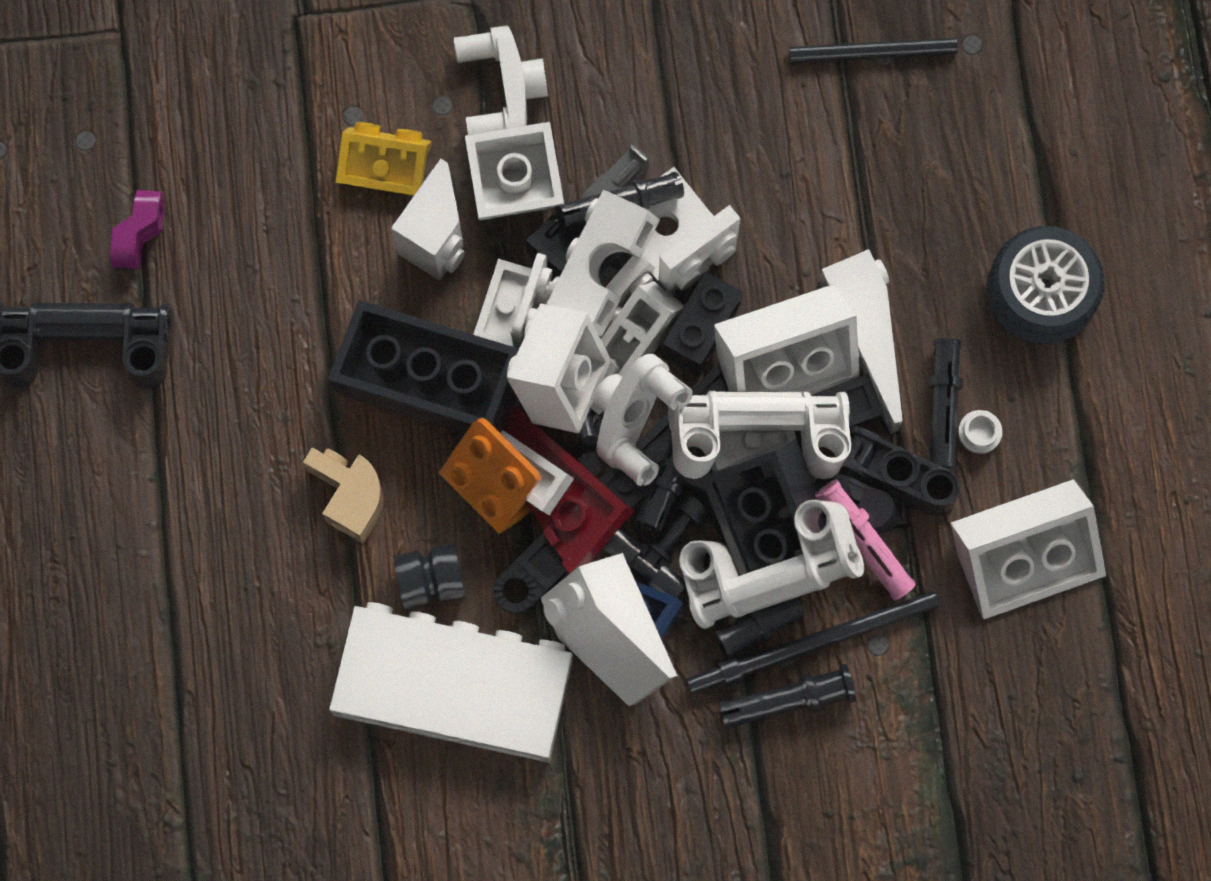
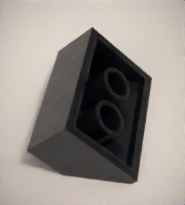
M796 439L762 450L701 477L740 576L803 554L798 532L795 528L794 517L796 510L802 503L808 500H817L815 497L817 490ZM824 511L820 513L818 518V526L821 531L825 528L827 522Z

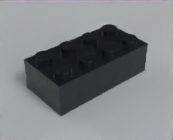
M358 300L328 376V381L339 396L465 434L473 422L484 418L501 434L506 428L517 398L507 379V369L511 358L517 355L519 348Z

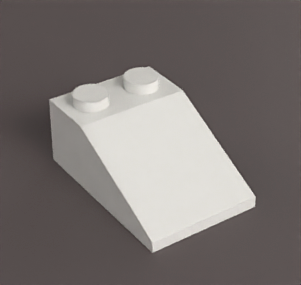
M623 553L578 567L541 597L546 619L553 625L557 637L628 706L637 704L677 676Z

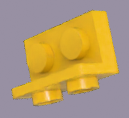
M355 122L354 128L349 127L342 132L336 183L415 195L424 181L427 153L431 149L432 141L422 139V133L414 130L397 129L396 135L380 132L379 125Z

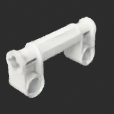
M708 391L707 395H692L690 402L681 410H672L668 406L669 426L672 432L673 462L678 472L687 478H701L709 472L720 451L719 430L801 431L803 457L811 475L821 479L831 478L836 475L851 451L849 400L845 392H838L836 396H811L809 392ZM694 446L700 448L706 457L692 455L687 447ZM819 447H825L832 450V452L835 454V458H830L823 455L820 452Z
M808 500L802 503L796 510L794 522L803 554L738 576L734 559L726 544L698 540L691 541L685 545L681 551L679 561L689 595L690 610L696 623L705 629L713 626L715 620L730 615L738 618L798 596L827 588L831 581L846 576L853 579L862 576L864 572L863 559L856 545L850 517L846 508L840 503L832 501ZM824 511L827 522L825 528L821 531L818 526V518L820 513ZM708 552L710 555L711 562L709 568L706 570L704 566V557L705 554Z

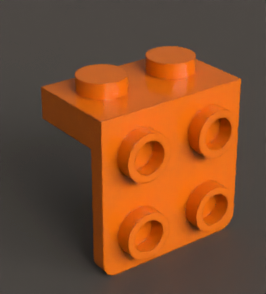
M480 418L472 423L439 471V474L499 534L530 514L531 511L525 502L541 481L538 470L484 418Z

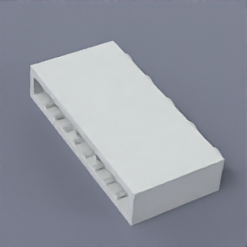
M367 602L366 608L354 606L330 706L333 716L550 763L573 661L572 653L565 651L566 646L564 644L550 640H540L539 646L521 642V635L503 630H497L495 636L478 633L479 626L462 621H453L452 627L436 624V617L421 612L412 611L409 617L392 614V607L374 602Z

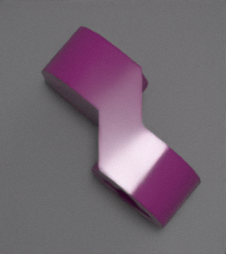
M136 191L132 216L112 228L110 261L113 268H139L143 243L163 231L165 214L164 192Z

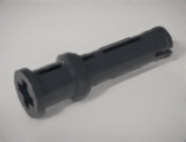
M847 664L839 665V670L817 676H812L810 673L803 674V677L799 678V683L724 702L720 701L721 715L740 711L723 716L725 729L807 708L808 712L813 711L815 713L820 711L821 706L843 700H847L849 703L856 702V694Z

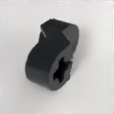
M839 473L831 478L816 479L814 485L817 492L829 482L838 479L841 487L851 500L859 503V505H856L858 509L864 508L868 513L869 519L867 521L876 533H888L899 523L901 517L900 506L888 493Z

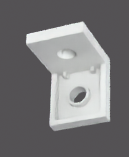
M673 167L662 176L675 171L678 173V171ZM681 175V180L676 181L675 185L683 183L684 197L652 205L649 210L658 219L661 217L674 219L678 224V229L670 236H662L654 231L642 255L655 267L650 274L653 277V281L672 296L675 295V290L678 288L683 291L696 283L702 274L709 270V266L712 263L716 266L720 265L734 254L740 224V217L730 205L713 216Z

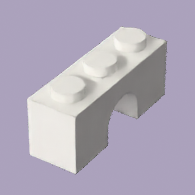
M606 190L602 191L599 199H594L590 204L585 216L587 223L580 237L575 238L570 244L566 253V261L568 262L561 276L556 277L552 281L546 295L548 300L546 305L587 312L598 335L601 337L621 299L618 295L601 285L599 269L606 257L616 252H626L641 259L660 221L649 210Z

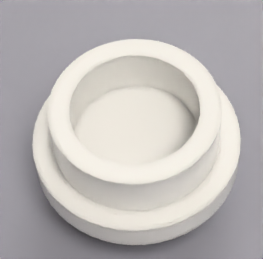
M984 410L972 411L960 422L958 428L959 440L968 451L976 454H985L995 449L1002 438V426L997 417L992 413Z

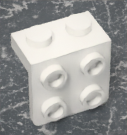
M537 253L532 269L498 259L473 335L520 348L524 340L527 323L534 318L540 303L547 304L548 302L546 295L552 283L550 281L552 269L547 268L546 255Z

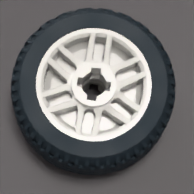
M1057 226L1032 227L1011 237L997 253L987 279L988 302L998 322L1009 333H1013L1014 336L1036 344L1058 343L1075 336L1083 330L1097 311L1105 288L1103 267L1092 246L1090 247L1089 243L1082 237H1078L1076 233Z

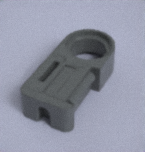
M634 144L631 145L629 150L604 175L602 174L579 199L601 194L603 190L611 191L629 186L631 180L641 178L649 169V158Z

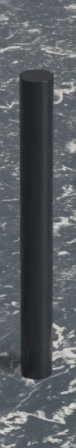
M957 37L793 46L788 48L789 64L953 55L958 53Z

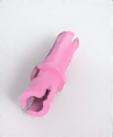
M838 479L823 486L815 494L816 499L840 503L846 508L851 519L850 523L856 545L860 550L862 558L888 590L892 599L897 600L910 592L916 585L915 581L910 578L891 550L867 521L869 515L865 509H858L841 487Z

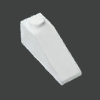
M653 281L639 285L601 338L611 359L603 380L613 374L623 377L637 359L647 354H653L665 340L685 307L684 304ZM593 401L590 408L601 415L603 412L596 407Z

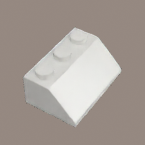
M835 284L714 324L717 357L729 392H809L813 395L860 377L857 315Z
M1074 479L951 522L958 558L983 619L1106 576L1094 506Z

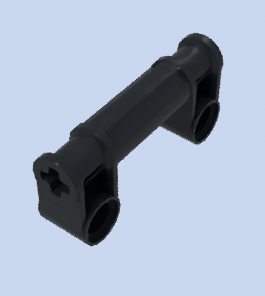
M0 302V376L5 383L13 387H23L30 384L38 373L40 340L123 341V365L131 380L141 388H154L163 382L168 371V347L172 330L170 304L162 303L160 308L134 307L133 303L32 302L31 306H5L4 302ZM18 355L25 357L23 363L18 368H5L10 358ZM143 357L155 358L151 368L143 371L135 369L136 363Z

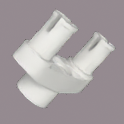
M508 25L493 27L489 33L454 37L458 63L494 57L496 61H500L507 107L503 108V112L466 117L468 135L527 126V100L548 96L543 59L521 62L517 46Z
M647 354L637 359L623 377L618 374L606 377L598 385L593 396L596 407L604 412L596 447L598 456L612 468L622 470L639 486L650 484L656 478L659 471L658 465L636 448V442L647 421L656 397L660 398L672 410L685 408L692 398V389L671 374L668 365L654 354Z

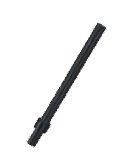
M932 591L739 660L731 657L717 662L718 667L686 678V683L691 695L722 684L727 688L743 682L744 676L940 607L936 593Z

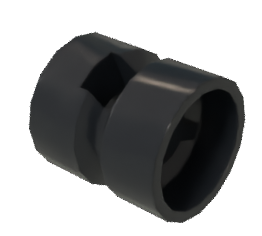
M454 543L430 548L426 557H423L418 550L393 555L404 611L427 607L432 597H437L441 602L446 603L466 599Z

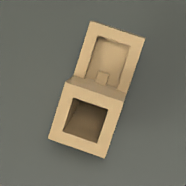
M311 448L303 461L307 472L337 488L322 513L326 523L364 544L376 525L383 508V491L376 471L360 454L349 469L346 467L349 463L348 460L330 449H326L324 453H321Z

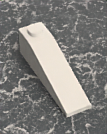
M868 249L821 269L818 282L821 288L835 284L857 315L859 368L863 376L867 374L884 413L883 419L891 434L899 430L903 419L886 286L889 283V277L881 260L874 261Z

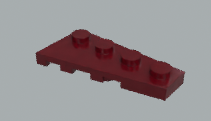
M514 404L504 431L574 478L550 515L544 513L527 500L525 502L528 509L534 513L544 529L543 533L549 543L555 547L562 558V564L565 569L571 574L575 569L589 564L632 514L633 510L538 424H533L528 415Z

